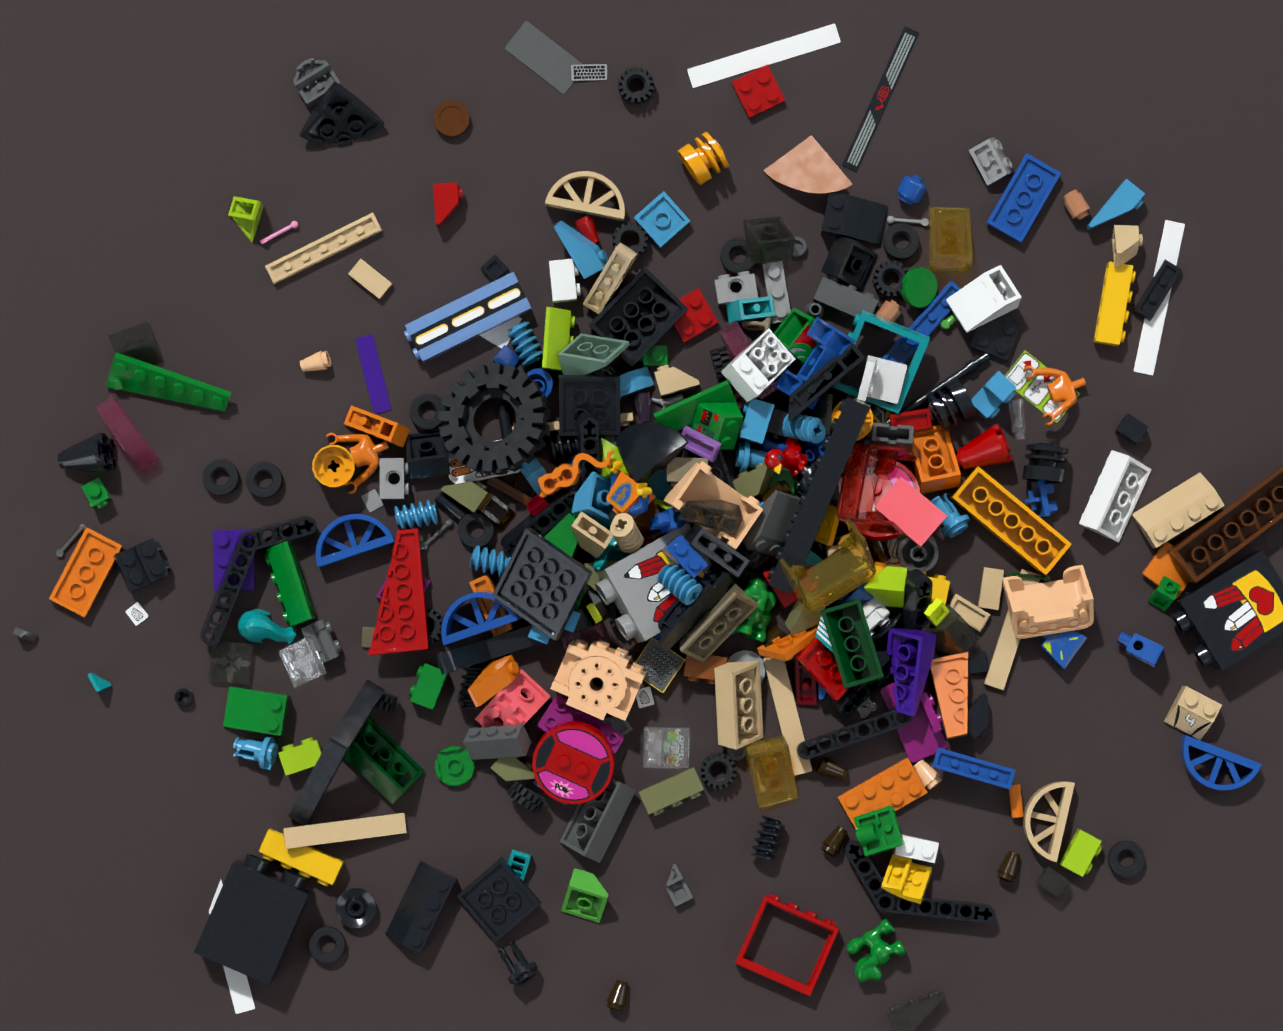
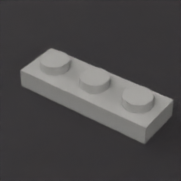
M778 261L762 264L767 296H772L776 315L771 317L772 324L782 323L791 311L783 263Z

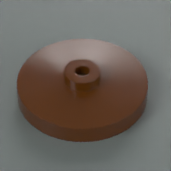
M448 100L436 108L433 119L437 130L441 134L455 137L461 135L468 128L470 115L467 108L461 102Z

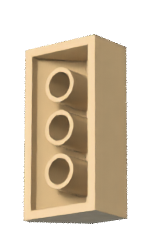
M1199 472L1131 515L1152 549L1225 505L1214 487Z
M729 662L714 668L718 745L737 750L762 739L760 662Z

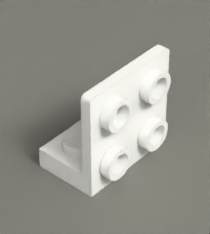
M868 355L858 393V400L866 401V397H871L897 404L907 365Z

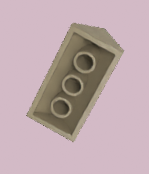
M734 584L680 641V651L704 663L755 610L758 604L740 587Z

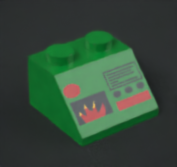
M736 402L698 403L691 428L722 443L720 450L734 449L743 415Z

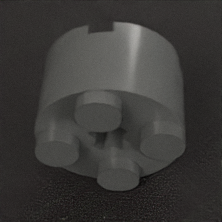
M905 534L900 536L897 542V553L901 565L908 567V571L919 569L921 572L930 570L938 560V546L933 534L922 547H919ZM915 548H916V549L921 548V552L918 551V550H917L916 552H914V549H915Z

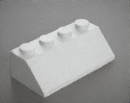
M1111 450L1079 524L1119 543L1152 469L1128 455Z

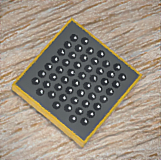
M652 637L635 663L643 666V670L647 672L644 681L664 693L685 662V659L671 649L668 651L664 650L659 641Z

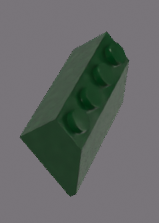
M860 599L822 610L821 614L844 688L862 686L884 679Z
M370 717L344 757L391 804L425 772Z

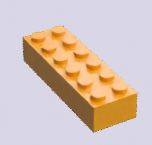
M979 466L971 472L950 498L1043 576L1048 574L1072 545Z

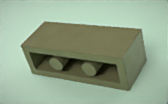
M692 767L638 792L648 815L653 813V816L665 812L664 807L671 805L674 808L682 804V799L690 797V799H694L702 795L700 791L704 790L695 768Z

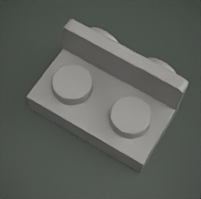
M995 137L989 138L969 150L987 186L1013 173L1011 169L1013 167L1012 163L1003 154V146Z

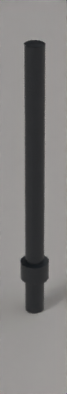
M985 352L973 361L969 360L964 364L963 368L902 408L900 412L917 409L928 401L926 394L932 392L936 396L935 389L939 388L943 391L945 390L946 383L956 378L959 380L968 373L972 374L978 370V366L990 359ZM890 417L886 419L888 424H890Z

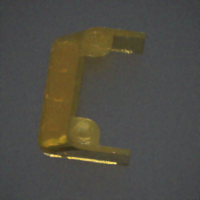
M850 519L846 520L850 533L842 536L838 543L840 551L810 569L805 570L801 565L790 568L783 558L779 560L787 581L804 609L810 614L818 612L866 583L876 574V568L866 539Z

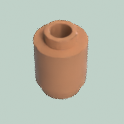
M1077 189L1063 196L1064 205L1073 219L1082 220L1089 215L1090 207L1081 192L1078 193Z
M886 300L875 315L895 322L902 313L899 310L901 306L893 300L890 302Z

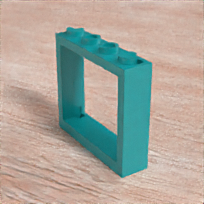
M862 310L861 315L856 314L852 325L856 326L853 333H848V336L855 340L854 345L865 321L919 342L905 374L898 403L895 404L866 397L867 402L899 414L930 337ZM840 381L833 386V388L858 397L859 389Z

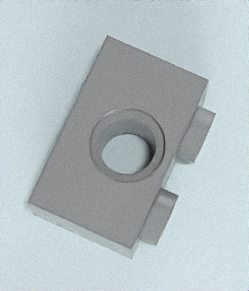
M749 271L739 272L736 277H730V274L720 275L717 280H714L718 306L726 305L736 300L758 298L755 274H750ZM732 283H739L742 289L740 292L734 293L731 291L730 285Z
M379 458L380 499H405V495H409V483H405V475H409V470L405 459ZM397 473L400 476V481L393 485L389 482V477L391 474Z

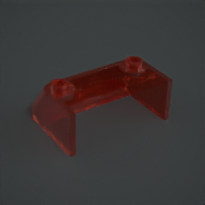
M872 444L854 445L844 469L837 506V517L843 523L871 532L903 535V530L893 521H885L884 516L879 512L872 511L878 475L891 473L895 469L897 460L916 461V456L907 447Z

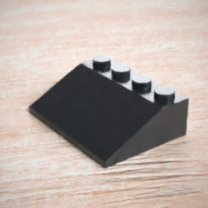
M644 267L589 324V327L600 337L629 341L630 345L619 356L633 367L684 315L688 308Z

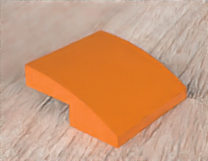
M1165 542L1142 574L1157 586L1163 576L1180 584L1181 588L1175 598L1177 599L1190 581L1167 552L1173 545Z

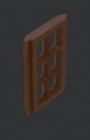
M536 456L547 473H552L557 468ZM521 471L514 473L517 477L513 484L499 477L488 478L486 482L488 485L525 505L536 495L534 490L530 495L516 487L521 477L526 480Z

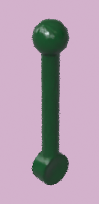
M1014 572L1009 574V576L1039 579L1045 582L1051 581V576L1048 574L1044 576Z

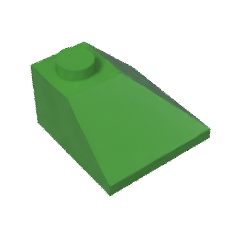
M574 868L561 911L600 923L608 899V893L594 874Z

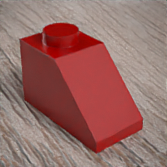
M457 182L433 184L435 222L437 227L442 226L460 205L459 200H463L462 187L458 188Z

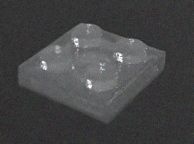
M311 636L278 651L294 688L326 674Z

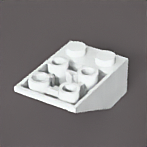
M999 265L974 279L947 298L946 302L967 333L1018 308L1022 297L1002 266Z
M767 329L734 358L721 373L740 395L749 402L772 383L795 358L773 332Z

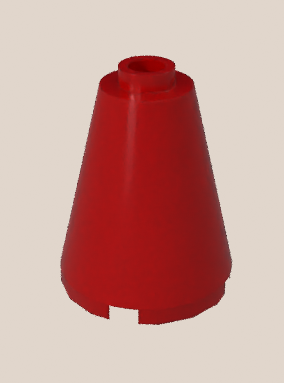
M999 423L993 425L957 450L958 455L955 456L959 467L962 466L964 469H969L977 466L982 467L1013 461V456L1009 455L1008 452L1010 450L1003 430L999 429Z

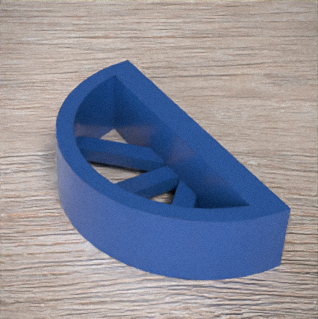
M363 514L342 516L331 522L319 537L316 546L317 567L320 568L395 543V538L382 522L373 517ZM351 520L370 522L359 545H357L350 524ZM342 523H344L351 548L328 537ZM376 525L386 534L384 537L368 542ZM325 542L342 550L323 557Z
M493 591L470 593L456 600L447 610L441 628L443 645H447L522 619V617L492 596ZM477 597L495 601L486 621H484ZM468 600L472 604L478 624L456 613ZM500 605L509 613V615L494 619ZM453 619L469 628L452 634Z
M1182 735L1180 753L1183 765L1189 775L1203 786L1216 790L1236 789L1250 782L1261 768L1262 764L1187 735ZM1189 746L1207 752V754L1190 761ZM1217 756L1207 781L1193 767ZM1224 759L1234 782L1214 784ZM1233 763L1249 768V771L1240 778Z
M937 747L932 767L1007 789H1011L1016 771L1015 769Z

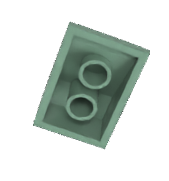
M581 333L557 355L563 375H586L607 366L630 344L629 341Z

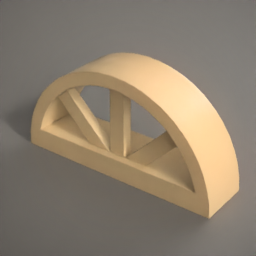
M579 171L564 176L553 185L545 201V206L619 221H624L625 218L624 201L620 191L612 181L595 172ZM578 179H588L583 203L569 182ZM594 180L604 184L611 190L589 204ZM564 186L572 200L554 196ZM615 196L618 201L619 210L600 205Z
M619 243L583 302V305L599 314L624 280L638 253Z
M1059 781L1041 787L1029 799L1024 811L1023 828L1029 844L1041 856L1057 862L1075 785L1073 782ZM1063 787L1059 806H1057L1049 791ZM1043 795L1056 814V817L1032 811L1037 801ZM1031 817L1055 823L1033 837L1030 825ZM1052 834L1047 853L1037 842Z

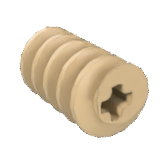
M620 513L614 517L610 526V532L619 548L624 553L636 552L642 546L644 538L633 518L627 513Z

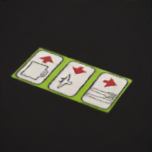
M1025 350L1005 377L1016 386L1015 391L1044 414L1051 413L1063 403L1053 404L1047 390V384L1055 381L1056 378L1051 376H1034L1033 379L1026 380V377L1032 374L1031 371L1023 372L1026 366H1032L1034 369L1047 367ZM1075 390L1076 396L1078 397L1080 393L1077 390ZM1066 411L1056 417L1054 422L1058 423Z

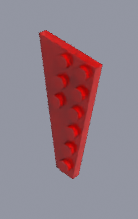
M419 529L398 530L377 615L378 618L372 636L373 639L368 653L369 656L429 650Z

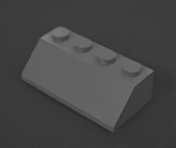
M611 778L607 788L598 797L577 805L559 842L579 854L600 863L636 790Z

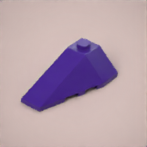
M892 628L889 630L887 653L891 656L892 667H890V672L894 676L895 686L893 687L896 711L913 717L916 716L934 656L936 634L912 629Z

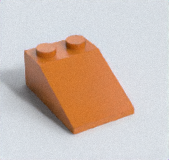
M941 425L932 426V429L914 431L911 456L921 493L925 494L960 487L961 473L948 430L945 431Z

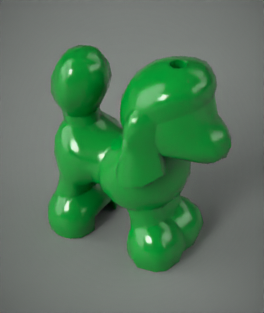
M754 578L748 581L744 592L758 606L734 631L744 633V636L749 639L765 643L767 639L766 629L771 620L770 611L775 607L777 597L775 593L767 592L766 585L761 580Z
M888 919L882 920L875 929L865 932L862 937L853 938L846 946L848 953L851 955L858 953L864 945L870 948V957H862L855 965V975L862 983L871 979L879 981L882 977L879 967L885 964L891 955L903 956L907 953L901 941H896L889 945L881 939V935H888L895 931Z

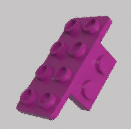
M895 683L882 687L880 690L888 711L894 710L895 707L893 692ZM924 690L916 716H912L908 725L896 729L911 762H916L935 754L937 747L947 748L946 741L941 732L942 718L939 713L935 714L933 709L935 702L932 695H927V692H924ZM898 712L896 719L899 723H904L907 720V715Z
M556 695L539 721L538 728L546 732L553 726L563 722L578 721L590 724L607 737L615 755L624 740V735L596 717L567 705L566 698Z

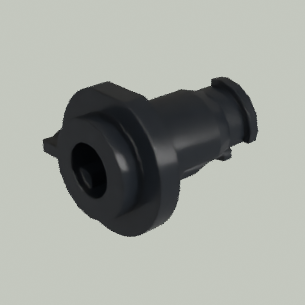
M511 940L508 944L519 960L518 963L513 964L503 947H500L497 951L503 956L504 963L512 974L508 978L509 983L520 986L536 975L535 971L538 966L536 962L529 964L522 951L515 945V940Z

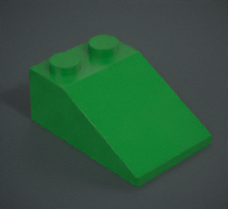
M229 686L223 726L282 736L284 735L290 695Z

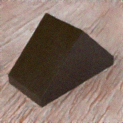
M489 493L478 507L480 511L502 528L506 526L515 514L512 509L492 493Z

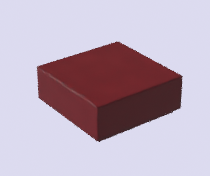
M540 493L526 503V507L533 517L549 505L546 497H540Z

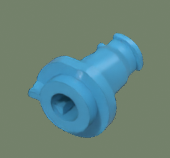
M749 441L738 442L735 467H739V473L745 472L747 468H755L756 465L764 462L767 451L750 448Z
M944 493L941 498L937 496L930 501L947 515V518L942 523L944 527L940 530L944 537H955L958 534H962L968 528L969 516L967 514L962 516L959 514L954 504L947 498V493Z
M237 737L233 744V748L237 749L233 757L239 756L247 760L258 761L261 769L271 770L272 765L276 761L278 745L273 737H266L263 742L241 740V738Z

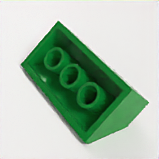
M728 380L654 413L653 417L657 423L666 427H672L680 432L685 426L691 428L698 403L736 402Z
M286 541L266 549L268 553L265 554L267 565H271L274 572L271 573L273 584L278 585L280 591L277 593L279 603L284 604L286 610L283 612L286 624L290 623V626H296L316 619L292 543Z

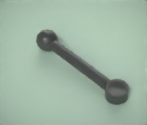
M447 519L445 525L426 542L420 544V549L426 550L428 545L447 527L453 525V521Z
M80 524L76 533L61 549L56 551L58 557L64 556V551L82 531H85L86 524Z

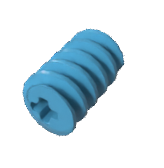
M529 321L520 323L507 330L511 331L508 337L515 338L511 342L512 345H519L515 352H522L518 358L519 360H525L522 363L523 367L543 359L539 357L543 350H536L540 344H533L537 337L529 336L533 329H526Z
M787 414L783 421L782 432L785 437L816 444L825 438L826 429L819 418L800 414L789 422Z
M427 500L425 507L421 502H418V508H415L414 504L411 503L409 510L405 505L402 506V511L397 506L394 508L398 529L401 526L402 530H406L407 524L411 529H414L415 523L420 528L423 521L427 526H430L431 519L435 525L438 524L435 501L431 505L430 501Z
M477 545L473 550L469 569L474 565L475 571L482 567L483 573H486L489 568L491 575L497 570L499 577H501L511 557L506 555L504 558L503 551H500L496 556L495 549H492L488 554L487 547H484L482 552H480V546Z
M665 565L657 577V581L685 605L692 604L702 590V585L697 584L695 579H691V576L686 574L683 569L680 570L678 565Z

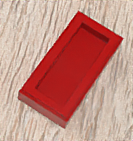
M930 408L889 414L891 426H914V431L932 429Z

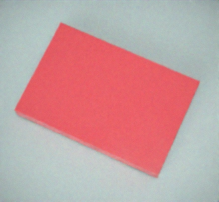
M902 477L896 481L874 507L919 547L923 546L947 518L945 513Z

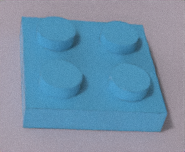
M664 191L634 217L635 221L643 227L660 248L690 223L688 217Z

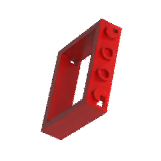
M771 893L769 896L764 895L735 963L810 996L839 928L835 926L836 922L825 918L824 921L817 918L818 914L810 910H806L805 913L798 910L799 906L788 901L786 905L780 902L781 898ZM767 903L830 931L807 984L744 957Z

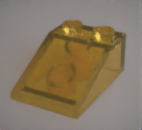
M929 207L928 259L930 271L969 272L973 259L970 208Z
M783 735L744 746L759 808L798 798L789 745Z

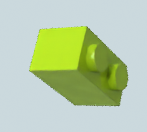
M313 737L302 740V745L294 747V744L282 747L283 751L278 754L286 776L316 765L323 752L319 739L313 740Z
M1077 829L1059 865L1083 877L1084 874L1090 872L1093 865L1091 861L1094 856L1097 857L1100 853L1102 841Z

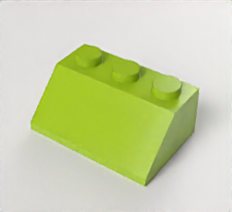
M546 307L542 369L546 371L562 372L557 354L570 344L574 336H570V328H574L575 316H571L570 310Z

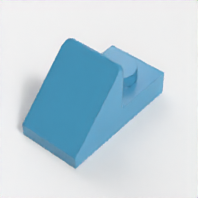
M534 458L529 464L526 462L522 463L523 468L520 471L536 494H539L542 490L538 479L547 474L537 458Z

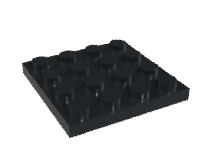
M529 527L525 528L492 596L556 641L560 638L593 572Z

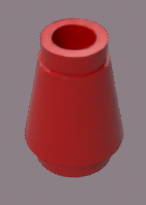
M586 215L574 221L575 228L580 234L593 243L599 241L593 218L590 219L589 215Z

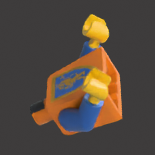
M612 458L607 466V469L611 471V484L606 500L614 506L608 517L613 520L617 514L627 513L635 519L638 515L648 510V504L656 496L652 494V489L647 487V483H637L630 475L623 471L620 472L619 469L623 466L622 462L616 461L615 458Z

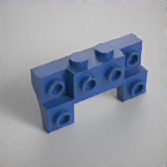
M817 317L807 332L808 336L818 341L797 376L785 369L774 386L790 396L792 392L836 355L840 357L851 343L854 344L855 340ZM816 400L808 408L813 410L818 400Z

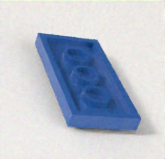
M1026 153L986 224L1021 243L1061 172Z

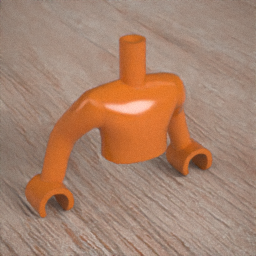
M1026 366L1023 369V372H1032L1031 375L1026 377V380H1031L1034 376H1051L1056 378L1055 381L1047 384V390L1053 404L1063 403L1051 413L1043 415L1042 419H1051V422L1046 423L1045 427H1051L1056 417L1076 403L1075 389L1086 385L1084 378L1071 382L1067 373L1058 369H1034L1032 366Z
M329 433L326 437L335 436V441L329 443V445H335L337 442H359L357 445L349 448L357 468L366 465L368 468L353 482L350 481L345 484V486L354 485V490L348 492L349 494H354L357 491V487L365 482L379 467L378 452L389 449L388 444L384 441L374 445L370 436L365 434L336 435Z

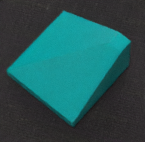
M95 673L88 674V678L96 692H101L112 686L109 681Z

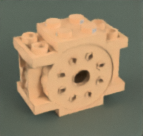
M572 640L550 689L568 696L567 705L601 720H604L608 713L626 721L647 673L643 670L644 667L637 663L629 664L632 656L628 655L629 652L620 647H617V649L609 647L610 643L604 640H594L590 647L587 646L588 643L584 640ZM598 677L602 679L604 685L601 687L596 686L593 683V678Z

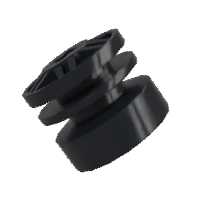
M957 378L945 384L947 394L944 395L939 388L935 389L937 399L932 392L926 394L933 417L945 431L951 429L948 420H950L953 426L958 425L956 415H959L963 421L977 415L968 393Z
M1050 443L1027 444L1025 450L1032 451L1034 454H1026L1025 458L1032 460L1033 465L1024 466L1022 479L1029 481L1045 480V482L1064 484L1066 470L1057 467L1058 463H1066L1067 459L1058 457V455H1067L1068 449Z

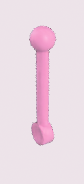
M292 221L289 226L260 240L261 244L292 228H297L298 222Z

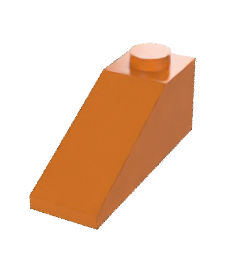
M352 405L344 422L347 426L400 447L404 446L410 428Z
M512 655L492 659L469 687L468 692L476 707L481 706L512 683L520 673L519 666Z

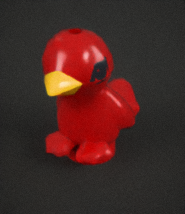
M787 437V448L783 451L772 448L765 455L764 462L769 469L774 470L777 474H780L781 469L784 467L789 469L791 475L795 477L798 475V470L802 472L805 468L807 455L801 453L800 440Z

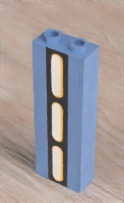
M514 272L406 324L407 330L404 331L408 342L413 341L416 348L412 350L417 360L422 359L423 363L532 310Z

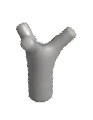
M682 394L666 399L651 398L652 402L663 406L662 410L684 400Z

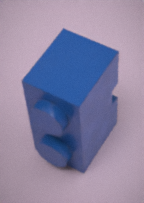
M681 534L676 536L661 550L671 562L680 567V570L683 569L686 574H689L691 579H694L708 565Z

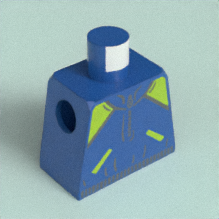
M1074 630L1043 635L1041 637L1044 640L1041 642L1040 647L1059 667L1065 669L1087 637Z

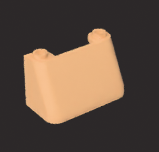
M703 461L700 464L696 462L663 501L731 548L737 549L763 511V508L759 506L760 502L754 497L749 496L747 498L714 476L710 472L712 468Z
M1083 565L1072 566L1066 569L1063 573V580L1024 586L1022 578L1018 576L1003 578V587L1015 637L1020 639L1085 629L1093 624L1094 599Z

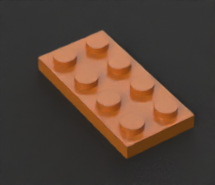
M86 527L49 599L86 618L115 563L113 556L120 553L123 545Z
M907 757L837 798L856 829L853 817L893 805L894 810L897 811L928 792Z

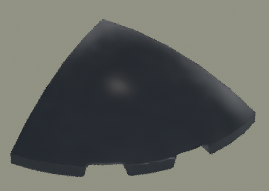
M334 81L312 111L300 132V137L321 145L324 142L335 143L337 146L352 144V139L371 136L384 125V121L359 98Z
M657 422L631 425L615 437L621 458L637 483H646L658 469L663 470L689 443L674 428L666 427Z

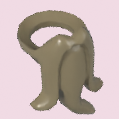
M766 317L763 322L745 321L742 322V328L764 333L767 329H770L772 320L771 317Z

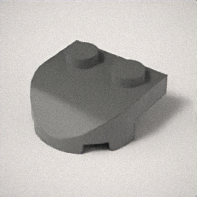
M314 58L303 61L296 68L297 73L295 78H293L297 90L309 108L320 101L334 81L342 86L329 63L325 60H315Z

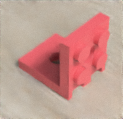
M521 669L514 681L498 692L475 720L482 727L525 725L551 696ZM521 692L525 693L528 698L523 697Z

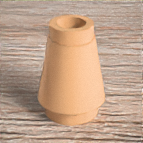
M321 350L304 360H300V366L303 372L327 370V367H331V359L327 351L322 352Z
M923 759L913 766L924 787H928L929 790L942 781L939 777L940 774Z

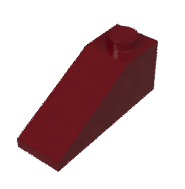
M801 650L795 654L797 705H817V681L796 658L803 651Z

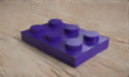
M253 529L213 530L214 591L218 589L239 535ZM251 536L243 539L245 547H249L253 542ZM255 553L240 590H255ZM244 555L237 556L235 560L236 565L244 564ZM231 574L228 577V583L231 585L235 584L238 580L236 574Z

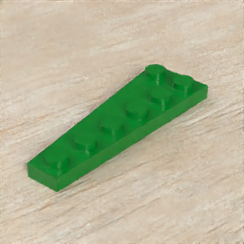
M117 352L115 353L105 386L115 390H123L223 412L226 411L232 393Z

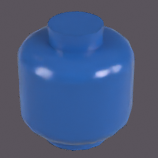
M913 174L912 177L904 176L897 188L898 198L910 205L919 203L927 189L925 184H923L924 179L916 174Z

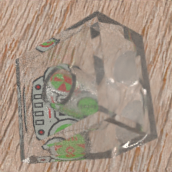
M644 727L643 768H689L690 728Z

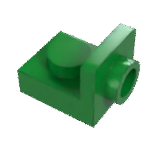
M667 345L652 346L639 362H643V366L668 365Z
M100 477L81 487L90 502L91 508L97 507L99 510L109 504L108 500L112 499Z
M1163 576L1158 587L1150 595L1148 602L1166 611L1175 600L1181 585Z

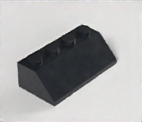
M420 861L385 934L398 943L421 953L457 878Z

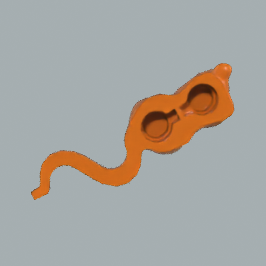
M614 450L607 452V458L604 462L597 461L589 454L580 453L575 456L573 465L564 463L555 468L552 473L544 474L538 479L542 490L540 497L544 498L547 495L556 494L557 490L562 487L576 485L579 481V463L582 460H587L598 468L607 467L610 464L611 454L614 453Z

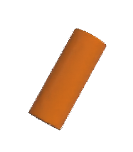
M1011 785L1009 797L1012 818L1024 817L1021 785Z

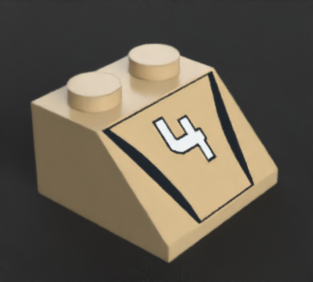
M1182 686L1164 722L1201 740L1213 724L1222 705L1187 686Z

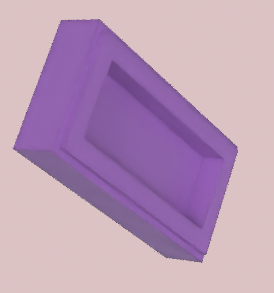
M685 426L682 435L689 443L684 449L702 458H708V461L713 463L717 458L722 443Z

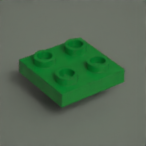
M893 805L853 817L856 824V836L863 848L865 857L905 845Z

